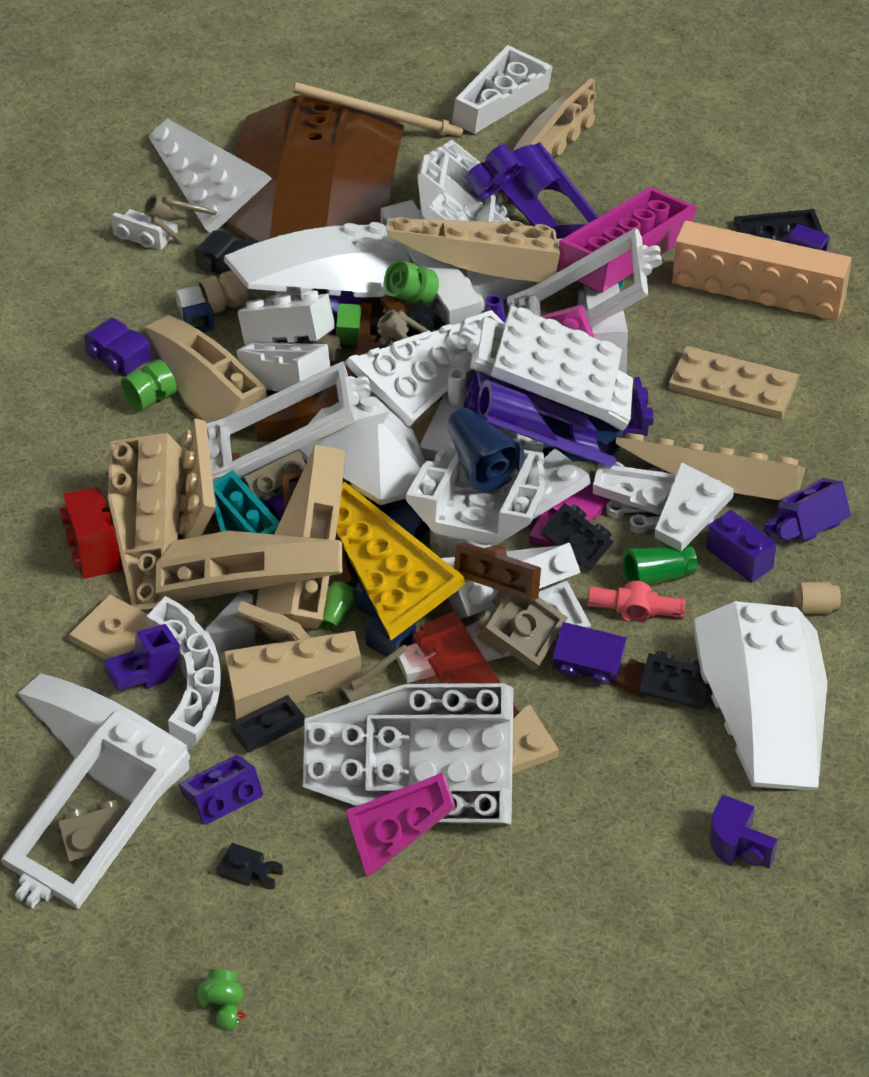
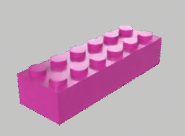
M648 187L560 240V256L556 272L565 269L634 228L639 230L643 245L648 247L653 245L659 246L660 255L675 246L684 222H694L696 206ZM631 250L577 281L589 286L594 291H606L633 273Z

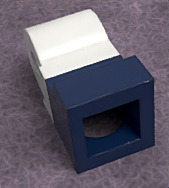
M199 285L176 290L175 297L182 320L192 326V319L202 318L206 323L195 328L201 332L214 330L213 309L210 303H206Z

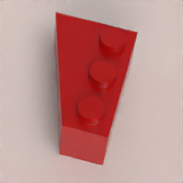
M100 487L63 494L64 507H60L59 512L62 525H69V528L65 529L68 546H75L76 549L71 551L74 568H81L84 579L121 571L116 530L114 525H110L111 516L109 512H106V503Z

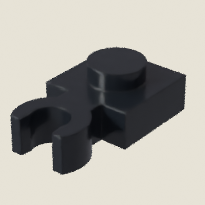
M232 842L217 867V875L247 886L250 885L253 879L259 880L262 887L274 889L276 886L275 879L267 877L269 873H276L282 876L283 865L276 861L264 863V853Z

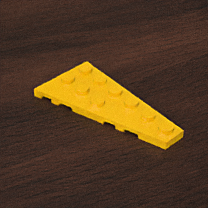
M346 482L342 483L336 533L390 640H393L466 585L464 576Z

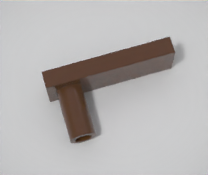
M466 542L456 544L454 569L463 575L464 579L528 601L538 599L541 567L508 557L506 549L500 544L487 548H481Z

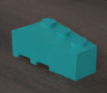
M233 470L213 482L216 505L214 511L221 532L238 531L275 534L280 522Z

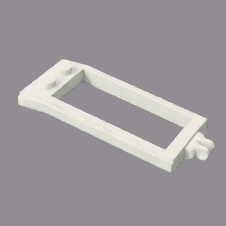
M634 228L539 284L507 297L509 310L512 305L517 308L528 309L533 314L541 316V300L631 250L635 284L585 312L590 326L593 327L648 296L646 276L651 274L653 268L662 264L660 247L657 245L650 247L643 245L639 230Z
M483 317L477 328H472L468 325L460 327L458 342L467 347L468 351L472 354L470 369L490 376L495 360L491 358L493 338L500 341L505 324L488 317ZM618 370L610 411L603 421L622 431L630 421L633 378Z
M342 361L226 418L207 423L213 482L232 470L239 477L246 475L355 423L353 405L358 404L360 399L371 394L369 379L365 376L358 378L348 377L345 364ZM337 385L340 404L339 411L232 461L230 434L328 387Z
M117 710L113 711L92 734L2 856V864L21 876L19 879V885L21 886L17 890L15 898L22 902L28 896L26 905L34 908L41 899L49 901L55 896L78 910L162 792L190 759L189 752ZM107 747L153 773V775L78 879L72 884L28 858L27 854Z

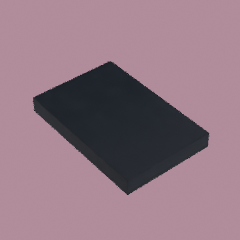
M814 209L736 216L733 219L736 232L784 242L787 232L793 231L797 224L823 232Z

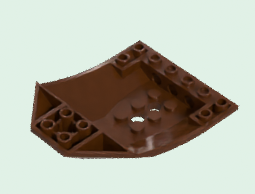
M304 95L294 96L248 115L239 136L234 156L266 173L272 179L232 215L224 225L249 241L258 243L280 235L307 229L344 226L346 223L356 225H369L372 222L381 223V208L390 205L393 179L404 125L393 119Z

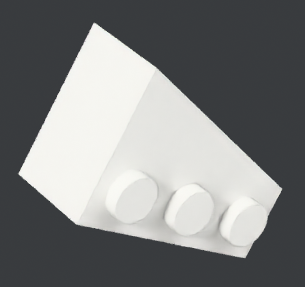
M308 291L300 294L301 298L291 299L290 295H282L273 298L274 302L264 303L263 299L246 302L247 306L238 311L245 346L252 342L276 343V341L286 339L288 343L298 341L297 338L309 336L310 341L320 339L335 328L329 295H318V291Z

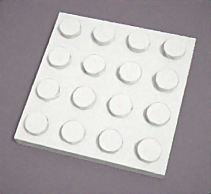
M511 305L490 376L605 420L610 411L622 349L616 347L612 342L598 340L589 336L584 331L570 329L561 325L556 320L545 319L533 314L528 309L517 308Z

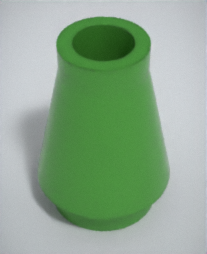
M333 582L328 587L323 620L320 624L322 628L335 631L338 624L355 603V591L351 586L343 582Z

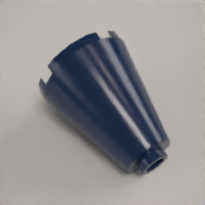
M469 408L458 409L450 415L447 429L470 485L474 489L479 488L481 492H490L508 484L512 480L510 474L516 468L520 471L523 466L525 454L522 447Z

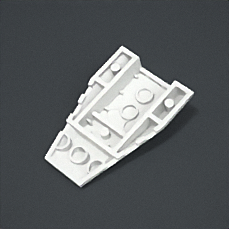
M453 140L422 157L417 177L421 210L425 220L505 223L511 221L508 217H505L508 214L506 207L500 206L503 201L501 194L497 192L482 200L465 179L467 172L481 162Z
M372 222L369 225L346 223L344 226L314 228L280 235L225 255L224 262L247 289L286 292L288 286L296 287L300 293L312 291V288L327 289L328 295L340 296L341 291H353L354 297H382L386 294L383 282L389 265L399 259L410 263L408 250L400 242L387 236L385 225Z
M495 426L522 447L525 459L520 471L516 468L510 474L512 480L508 484L494 491L481 492L479 488L474 489L468 482L454 444L451 441V446L448 450L441 449L435 455L433 462L427 461L422 465L406 493V501L435 534L445 535V537L450 539L461 538L471 540L481 545H498L531 524L545 494L543 443Z
M738 601L694 618L692 625L701 676L705 684L709 683L713 691L711 698L716 708H720L726 720L724 726L728 735H733L737 744L735 748L751 786L803 791L817 790L828 683L817 630L797 607Z

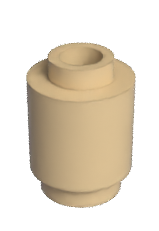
M799 582L798 587L792 590V606L797 607L802 614H831L832 611L840 609L841 593L839 585H832L831 582Z

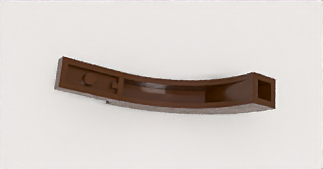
M360 303V330L355 355L358 356L367 354L370 350L378 347L381 349V342H376V335H371V333H377V315H372V304ZM348 367L346 368L348 377L358 378ZM337 385L328 387L257 421V442L276 441L307 426L321 409L339 402Z

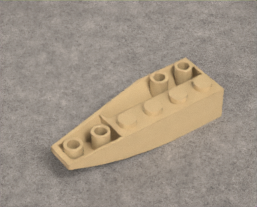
M590 78L567 90L532 123L514 150L541 142L553 158L556 155H561L565 147L571 141H576L580 133L585 128H590L594 122L595 80ZM500 190V194H501L502 197H503V201H502V202H503V203H506L509 199H508V197Z
M404 217L387 218V236L413 250L456 267L495 277L539 283L556 274L560 250L555 229H551L547 225L538 224L534 227L523 225L518 221H507L505 223L407 219Z
M170 315L145 326V332L160 360L168 366L174 376L177 391L183 403L198 419L205 420L206 424L226 418L267 398L266 386L232 354L195 327Z
M168 433L110 441L108 501L131 604L142 612L152 611L164 598L155 593L156 562L173 542L178 539L182 448Z
M626 433L625 438H616V444L669 473L677 474L681 463H684L716 480H721L722 483L734 488V493L781 500L800 490L805 473V467L799 466L798 460L794 458L776 456V462L768 461V455L746 451L745 457L733 455L734 449L716 447L715 452L703 451V444L686 442L685 448L673 446L674 440L656 437L655 443L643 441L644 435Z
M315 444L274 535L335 540L346 450ZM329 576L258 588L256 607L282 614L288 619L298 622L302 628L317 630L323 620Z
M224 531L177 540L173 542L156 562L155 593L163 597L167 596L176 602H185L341 574L342 542L339 540L238 531Z

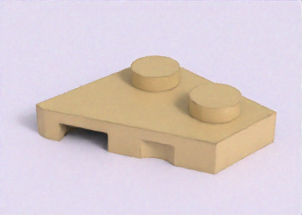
M531 705L526 706L513 719L512 774L559 757V749Z

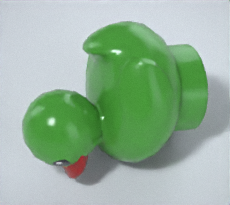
M209 969L208 979L202 981L198 986L197 999L202 1007H205L207 1004L222 1005L215 1016L218 1027L223 1030L235 1029L241 1019L246 1017L243 1012L238 1011L236 1008L244 998V989L237 982L238 972Z

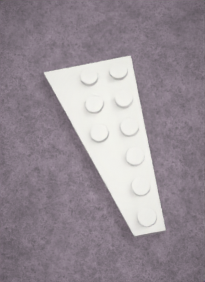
M168 118L148 136L188 202L217 211L216 215L195 211L204 228L210 233L221 227L272 179L261 170Z
M490 310L466 318L463 322L452 326L448 324L433 332L427 331L396 341L391 346L382 349L379 347L372 349L367 354L361 356L354 355L348 357L344 364L357 377H367L370 389L410 427L448 392V372L451 369L461 368L465 370L466 374L471 370L472 354L468 351L467 347L458 342L460 327L468 325L472 328H477L483 317L505 323Z

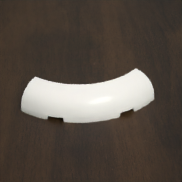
M165 596L146 616L147 627L152 628L166 624L180 644L178 665L186 678L187 689L176 711L168 720L169 734L185 743L187 750H190L204 735L216 710L221 685L220 663L215 644L208 631L202 629L190 611Z

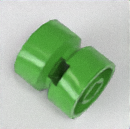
M399 259L392 262L387 268L383 286L385 292L392 297L414 304L422 299L428 305L437 294L439 279L435 271Z
M159 359L142 367L143 372L137 370L121 378L123 394L126 400L138 412L154 405L156 399L161 401L177 391L176 382L171 370Z

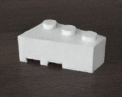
M252 342L236 350L238 361L264 384L268 390L280 392L330 368L328 344Z

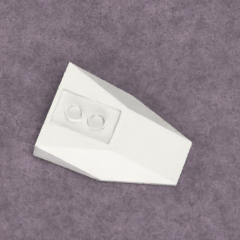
M505 683L403 684L305 718L303 787L358 806L443 773L456 808L438 823L511 825L514 688Z

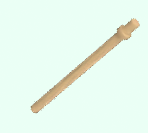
M295 82L293 86V93L437 131L442 136L448 134L461 137L463 127L449 124L448 120L438 121L298 82Z

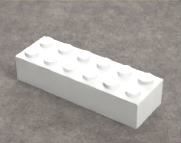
M412 200L381 208V224L385 226L387 218L424 219L422 210H418ZM402 244L409 252L410 263L433 270L438 275L439 288L435 298L428 306L446 325L451 324L452 326L463 322L466 318L481 314V311L484 310L483 299L480 294L475 293L470 279L467 276L464 277L460 267L441 262Z

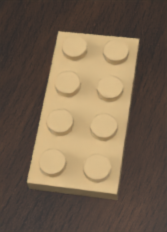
M686 346L669 381L668 390L782 419L797 385L799 374Z
M194 418L189 430L186 429L184 431L180 446L182 448L178 534H181V540L201 536L216 508L207 425L205 420Z

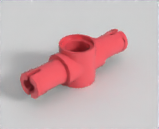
M641 581L628 582L623 588L619 587L618 590L590 586L587 601L588 607L615 609L616 613H621L625 621L640 620V623H644L649 617L654 618L655 615L683 619L686 604L685 598L658 596L657 592L651 591L648 584Z

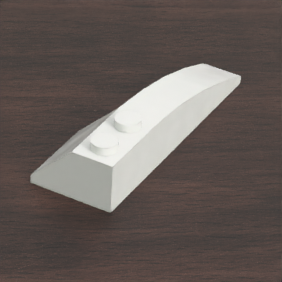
M40 673L18 693V696L35 715L51 729L53 735L58 740H61L70 750L74 758L92 734L115 710L180 745L188 752L185 743L135 712L111 699L66 680ZM107 747L88 771L94 780L131 804L153 775V773ZM189 760L171 780L160 797L190 769Z

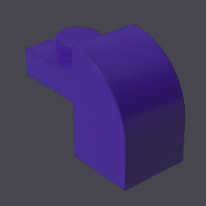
M166 624L136 632L134 651L105 659L103 669L117 691L142 683L146 689L163 683L174 672L179 660L180 644Z
M722 794L712 816L710 832L712 850L720 860L730 866L733 865L738 856L750 865H762L770 868L775 858L777 838L751 829L755 806Z

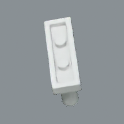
M453 368L448 372V392L443 395L419 446L424 457L435 459V455L441 449L448 450L451 446L452 439L447 429V422L454 411L463 408L464 401L469 393L466 392V372L461 368Z

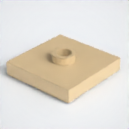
M109 595L69 634L70 641L104 660L134 651L136 632L148 629L146 618L148 614Z
M243 601L240 602L236 610L244 622L255 627V633L275 641L286 642L310 638L298 622L292 621L277 612H269Z

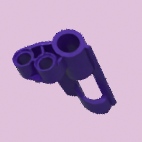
M541 142L535 145H526L514 151H510L505 144L499 145L486 156L484 162L474 166L465 175V179L482 200L501 190L534 227L535 225L542 224L555 229L557 239H563L587 224L559 225L537 197L542 190H554L567 196L588 223L599 217Z
M472 370L467 384L469 393L464 401L463 408L473 410L492 425L609 468L617 462L615 457L600 452L597 443L598 431L584 414L510 385L505 381ZM539 413L568 423L572 441L554 435Z

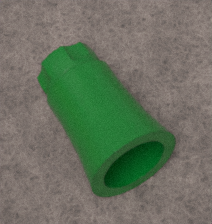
M687 545L682 551L671 546L626 548L622 557L623 573L627 582L641 581L651 586L695 574L697 571V556L694 548L690 547V545Z

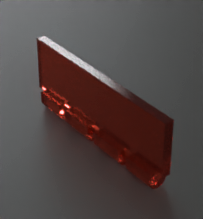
M455 611L421 625V631L414 634L413 639L425 657L432 655L427 661L441 683L448 680L451 681L446 684L500 683ZM513 703V719H514V718L519 714V711L517 710V708L515 707V705H514V703Z

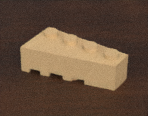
M355 631L225 651L227 678L236 720L286 695H289L294 703L306 700L307 696L318 692L325 693L342 687L361 676V654Z

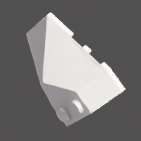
M376 396L362 398L358 404L353 405L355 423L298 449L306 461H308L315 444L346 450L343 478L351 482L353 489L379 505L405 499L406 493L422 465L426 463L414 430L408 427ZM340 404L321 409L309 424L339 411Z

